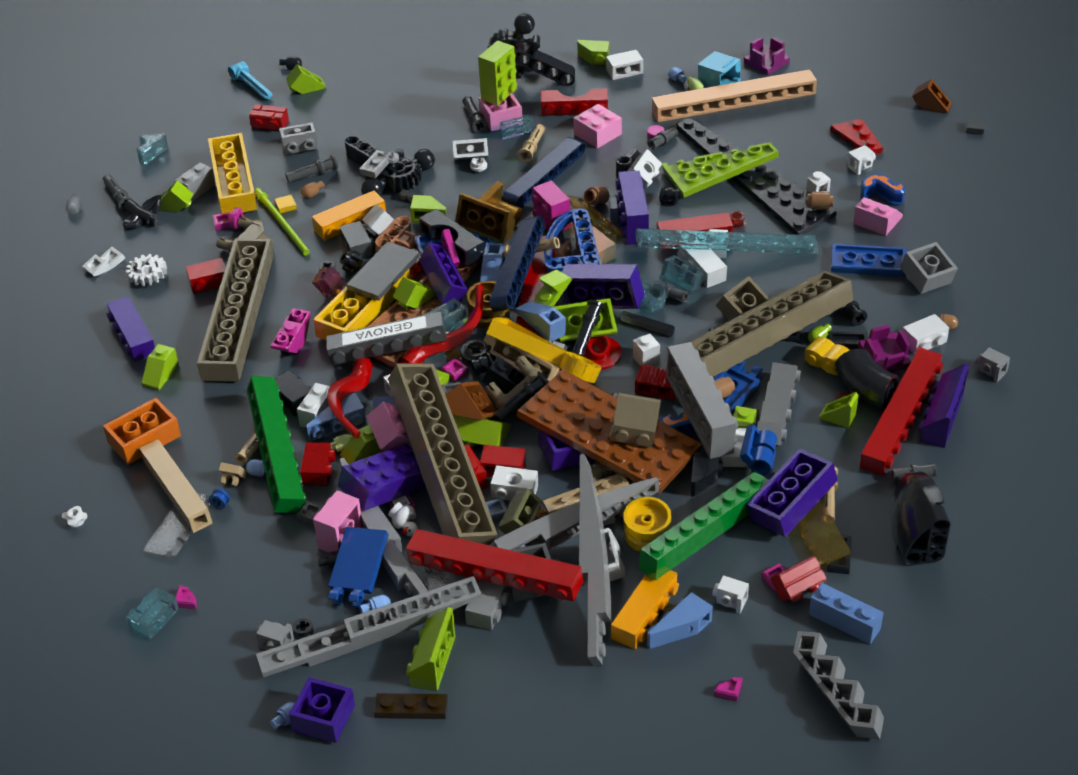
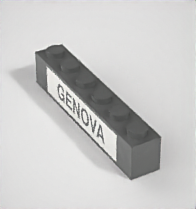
M441 311L326 336L327 352L331 365L447 340Z

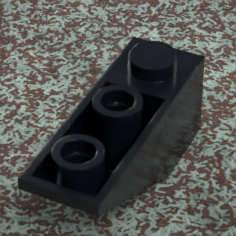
M497 356L481 382L489 387L491 382H495L504 394H508L526 376L522 371Z

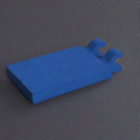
M745 360L714 377V380L720 377H730L734 382L735 391L730 396L723 398L724 402L728 403L732 416L736 406L741 407L760 386V380L763 377L760 375L763 369L758 366H754L749 374L745 373L746 368L743 367L746 363Z
M346 527L328 585L331 589L328 599L333 600V605H342L345 591L351 592L349 602H353V607L363 605L366 593L372 594L389 536L386 530Z

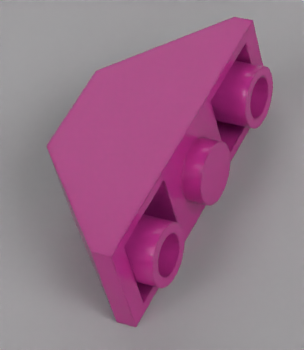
M292 308L270 345L271 349L299 353L306 342L311 312Z

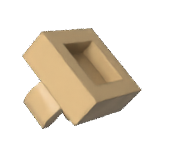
M221 462L219 471L224 474L221 482L227 485L228 479L232 477V485L237 487L239 478L245 479L247 470L241 466Z

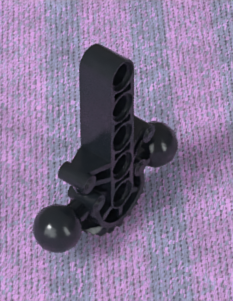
M522 13L515 18V31L508 30L506 27L505 31L500 29L498 33L494 32L493 37H490L487 48L496 41L514 46L516 79H520L524 72L529 69L562 85L570 86L574 84L575 68L568 63L539 51V35L524 39V35L531 33L535 27V21L530 14Z
M349 136L345 139L346 156L361 166L376 150H379L357 136ZM397 149L395 153L399 155V161L389 163L376 178L365 176V181L361 187L362 194L375 191L381 196L385 187L394 191V193L396 191L401 192L402 189H414L421 182L422 170H429L434 165V154L428 149H420L414 154L413 161H410L409 158H404L403 149Z

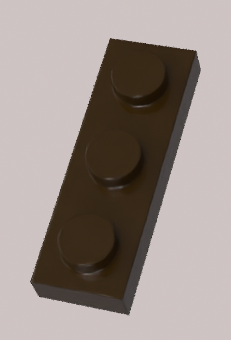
M377 693L374 715L375 718L446 719L447 694Z

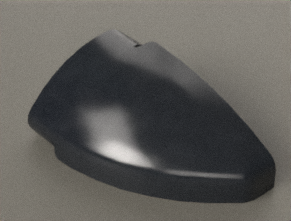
M922 471L902 474L897 480L893 496L891 523L896 549L900 550L903 561L907 565L934 563L944 558L951 526L945 508L941 505L944 503V498L933 479Z

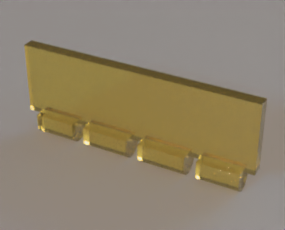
M566 195L570 198V205L574 209L583 208L588 211L591 223L602 233L614 236L621 234L620 229L601 215L593 206L586 203L583 198L579 199L578 197Z
M820 499L796 525V528L809 551H811V555L815 556L821 565L850 554L851 551Z

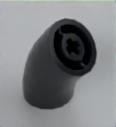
M865 349L849 350L838 357L835 362L834 368L839 378L852 393L857 392L859 399L885 411L898 387V375L878 365Z

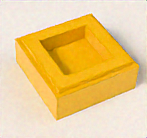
M292 195L274 199L280 214L297 209Z

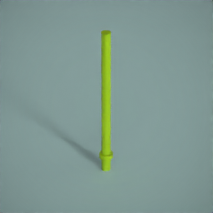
M256 188L254 193L257 195L258 201L265 205L303 255L307 256L310 250L270 202L268 195L262 192L260 188Z

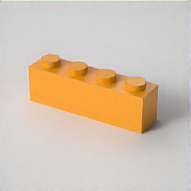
M371 191L313 215L314 231L324 241L341 234L340 226L361 221L363 225L365 222L362 219L375 204L379 205L386 212L385 201L375 191Z
M670 570L657 580L645 574L611 624L612 640L632 649H636L640 642L643 643L645 641L649 628L657 623L661 610L665 611L669 598L678 591L677 572Z

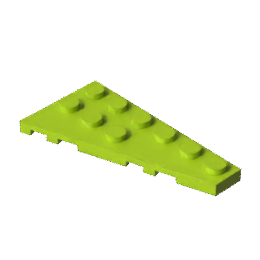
M771 142L749 146L747 150L738 151V149L731 150L732 153L722 154V152L695 157L692 161L684 162L683 160H678L676 164L671 165L663 163L662 169L675 187L680 189V193L685 198L778 158L779 152Z

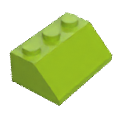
M610 298L596 300L604 305V309L599 314V323L594 326L590 338L617 334L618 331ZM587 302L554 306L566 317L565 335L558 338L559 341L576 340L583 323L582 315L586 313L588 307Z
M453 415L461 439L464 441L463 444L475 447L476 443L482 444L483 448L484 445L503 446L512 425L490 419L478 420Z
M447 607L427 618L425 627H421L419 644L414 646L413 661L408 663L406 676L410 680V687L438 691L456 637L453 608Z

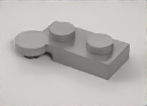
M376 150L359 168L360 174L376 178L389 163L398 162L399 155L395 152H389L387 155H384L383 151Z

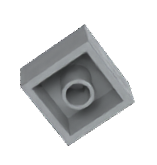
M937 242L906 252L900 265L902 271L920 294L952 283L958 270Z

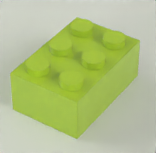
M496 41L478 56L481 100L498 106L517 89L514 46Z

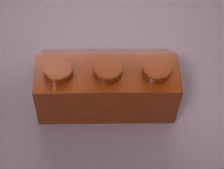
M478 381L460 383L445 394L453 415L478 420L497 417L495 411H497L496 407Z

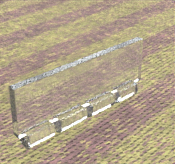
M197 493L208 508L210 505L209 497L206 494ZM175 506L169 511L144 548V554L167 558L168 555L169 557H176L183 546L182 543H185L192 533V530Z

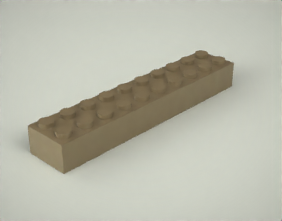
M234 238L197 361L201 381H240L274 257L271 239Z
M824 270L696 338L691 343L694 349L698 350L701 361L705 362L709 375L714 377L722 372H726L734 365L742 363L745 359L757 355L760 351L773 346L776 342L788 338L789 335L801 331L804 327L817 322L820 318L830 315L833 311L845 307L846 304L854 300L851 280Z
M396 364L388 381L443 535L490 546L498 534L434 364Z

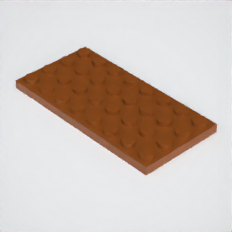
M563 369L518 410V418L636 483L657 477L659 480V492L656 494L658 495L694 457V452L700 451L702 445L698 441L658 420L652 448L611 441V427L617 398Z

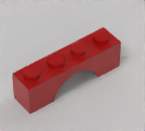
M607 88L590 89L588 93L578 97L565 96L558 90H541L542 116L578 115L597 104L608 109Z

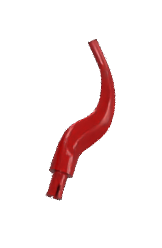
M476 285L475 308L469 319L459 329L446 333V341L409 349L400 358V364H422L429 356L450 350L463 343L473 333L480 321L483 311V285Z
M371 357L357 359L354 362L351 374L336 381L328 389L327 399L332 413L354 438H358L361 433L345 418L342 410V400L345 396L366 388L373 369V365L370 362Z

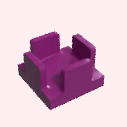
M759 37L750 43V53L744 57V63L769 75L788 64L790 57L785 55L784 42L772 37L770 39V46H763V38Z
M884 325L871 329L867 339L859 340L858 347L868 351L875 362L889 372L909 367L911 363L908 356L910 343L903 330L898 331V334L896 332L889 333L890 326Z

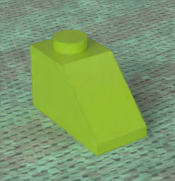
M577 40V55L591 65H606V56H609V41Z
M298 64L286 78L289 85L288 88L293 92L297 91L301 94L322 90L326 87L321 77Z
M177 180L161 194L159 210L178 213L183 208L187 209L192 203L190 199L194 193Z
M413 195L410 206L411 222L420 223V217L436 209L447 216L446 207L432 196Z
M402 277L393 297L399 301L398 304L406 309L409 306L417 309L435 297L436 292L423 283Z
M161 344L154 348L147 358L142 386L158 391L162 388L179 366L175 348Z
M736 406L733 417L737 419L738 428H747V426L752 424L756 426L759 410Z
M370 424L359 429L360 436L358 438L352 436L340 453V458H344L348 464L385 452L380 450Z

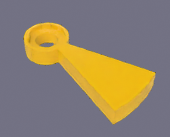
M493 318L486 333L551 362L586 382L595 383L602 369L595 362L564 350L508 318Z

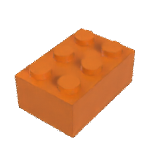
M157 398L103 425L107 443L128 465L142 458L140 447L157 439L164 446L181 436L177 418Z

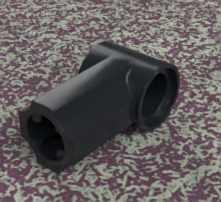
M632 148L624 156L616 158L617 177L618 172L627 171L636 158L641 155L638 149Z

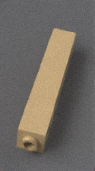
M157 439L140 447L139 449L146 466L192 532L195 533L213 524L208 508L161 442Z

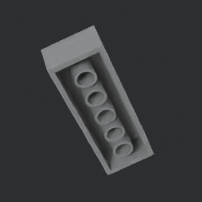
M691 342L669 346L667 351L666 377L709 458L733 454L734 444L737 443L735 435L736 429H738L737 419L730 413L728 403L724 402L720 389L716 388L714 378L707 372V366L705 362L701 361L698 350L694 349Z

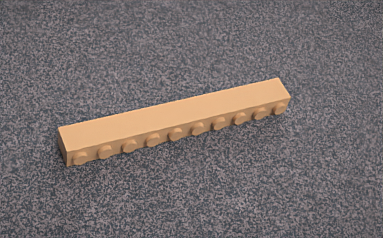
M809 69L652 97V113L657 122L813 95L816 94L817 79Z

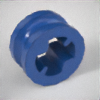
M216 488L208 500L215 508L223 509L230 501V496L223 489Z

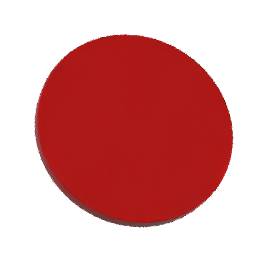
M608 336L591 337L583 357L601 366V370H605L615 366L620 361L622 349L616 340Z

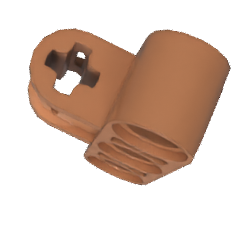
M400 216L396 218L375 240L376 253L387 242L411 250L416 248L414 237L417 235L411 232V219L409 217Z

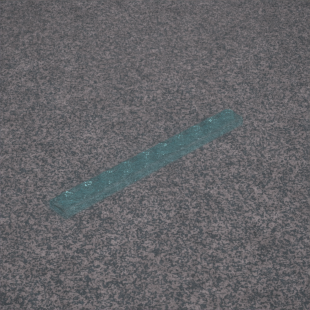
M636 229L635 233L637 246L645 248L817 254L819 250L815 235Z

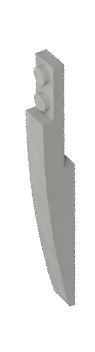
M580 454L579 566L582 569L583 581L588 583V659L593 666H601L602 657L606 655L605 644L602 643V635L606 634L604 622H611L609 565L603 520L594 478L587 458L584 454Z
M344 458L340 459L342 470V466L348 464ZM378 506L365 511L361 509L363 528L386 530L389 534L381 564L399 591L405 589L409 596L428 592L402 555L401 537Z
M654 477L598 495L602 520L605 521L624 511L626 506L635 499L650 497L658 493V478ZM580 502L546 515L494 540L495 547L514 550L546 543L548 550L579 534ZM461 575V579H462V580H463V579H466V578H469V577H467V576H462V575Z
M472 576L344 619V625L257 653L256 656L263 678L308 663L310 667L361 649L423 624L427 621V618L447 607L453 608V610L482 597L475 577Z

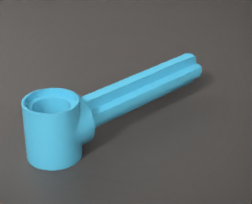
M244 61L228 67V73L233 80L244 81L264 99L270 100L272 93L249 74V68Z

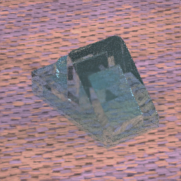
M165 134L139 137L141 146L137 148L139 162L146 165L168 149Z

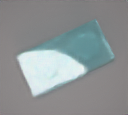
M532 115L499 122L500 137L504 140L532 133L534 130V118Z

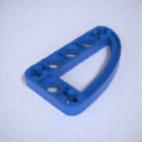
M586 209L570 210L558 217L550 227L546 239L557 237L566 225L573 222L580 255L552 258L553 249L544 251L547 274L556 269L562 272L566 264H600L589 213Z

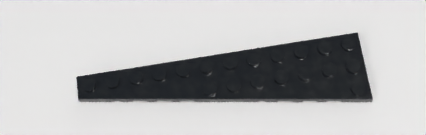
M690 117L677 123L676 129L697 148H701L705 155L722 152V154L732 153L731 150L733 149L742 151ZM765 164L731 177L748 194L752 195L757 202H762L767 211L771 210L778 221L782 220L785 223V227L797 238L802 237L837 215V210L833 207H830L829 210H812L807 208L809 192Z

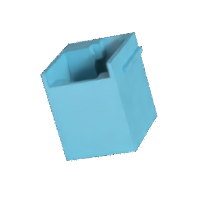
M714 51L698 64V79L703 83L704 88L740 82L741 59Z

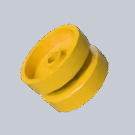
M640 497L626 506L623 513L625 540L636 551L640 552L644 546L671 529V510L665 502L658 498Z

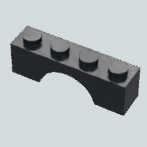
M436 209L419 218L420 233L431 241L439 240L443 230H450L459 261L466 266L483 258L484 242Z

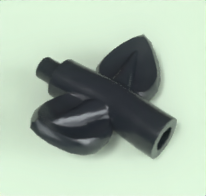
M156 195L146 200L142 207L132 199L126 201L124 208L131 215L124 220L123 227L137 228L141 227L143 222L149 225H158L160 220L157 218L156 213L160 208L161 195Z

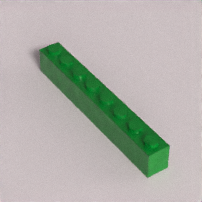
M251 376L246 391L274 512L298 513L301 506L305 504L306 494L302 491L301 487L302 478L298 474V462L294 458V446L290 442L291 434L286 425L287 417L283 413V401L279 397L280 388L276 384L275 377Z
M754 471L644 546L640 551L639 570L654 580L666 574L747 517L749 511L746 504L769 479Z

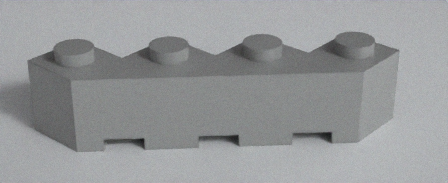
M773 362L757 429L759 431L770 430L774 432L777 436L776 445H781L782 441H786L787 429H785L786 422H790L792 410L790 405L791 402H795V382L799 383L801 371L795 365Z
M798 631L793 653L807 674L856 737L880 740L884 716L878 705L863 704L865 692L859 681L844 679L846 668L839 656L825 655L827 644L821 633Z

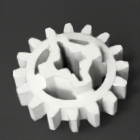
M149 254L147 257L141 255V258L135 257V261H129V265L126 266L127 278L131 283L134 282L135 285L141 283L142 286H145L146 283L152 285V282L158 283V279H164V275L167 274L166 262L162 257L158 258V255L152 257Z

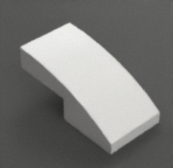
M111 247L101 257L95 254L82 267L93 276H97L120 264L125 257L114 247Z

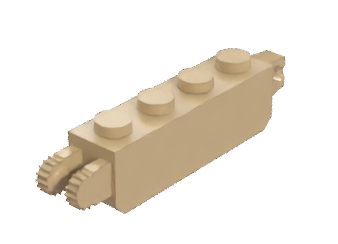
M488 334L484 338V342L492 346L490 350L492 355L502 358L517 369L519 368L515 365V362L519 360L523 364L520 357L525 356L534 368L537 367L542 371V374L548 381L552 380L562 370L551 362Z

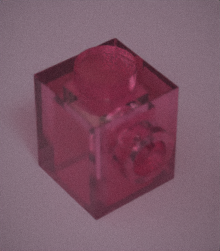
M333 266L320 269L312 281V284L325 298L336 297L343 290L342 288L346 283Z

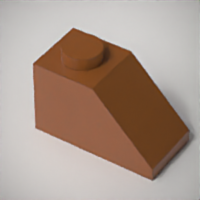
M932 78L916 87L912 95L915 103L926 110L946 114L952 104Z

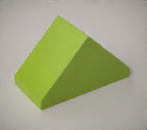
M857 392L827 403L819 416L820 419L849 428L856 416Z

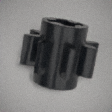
M355 250L345 251L340 258V263L343 264L342 269L348 273H353V270L357 272L363 263V260L359 258L361 253Z

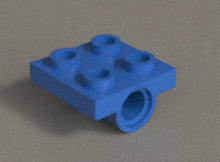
M754 424L747 426L739 455L741 460L752 470V473L755 471L769 480L776 455V434L770 430L759 431Z

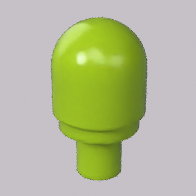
M827 323L824 326H817L808 334L809 342L812 343L817 337L827 338L828 332L832 330L831 325Z

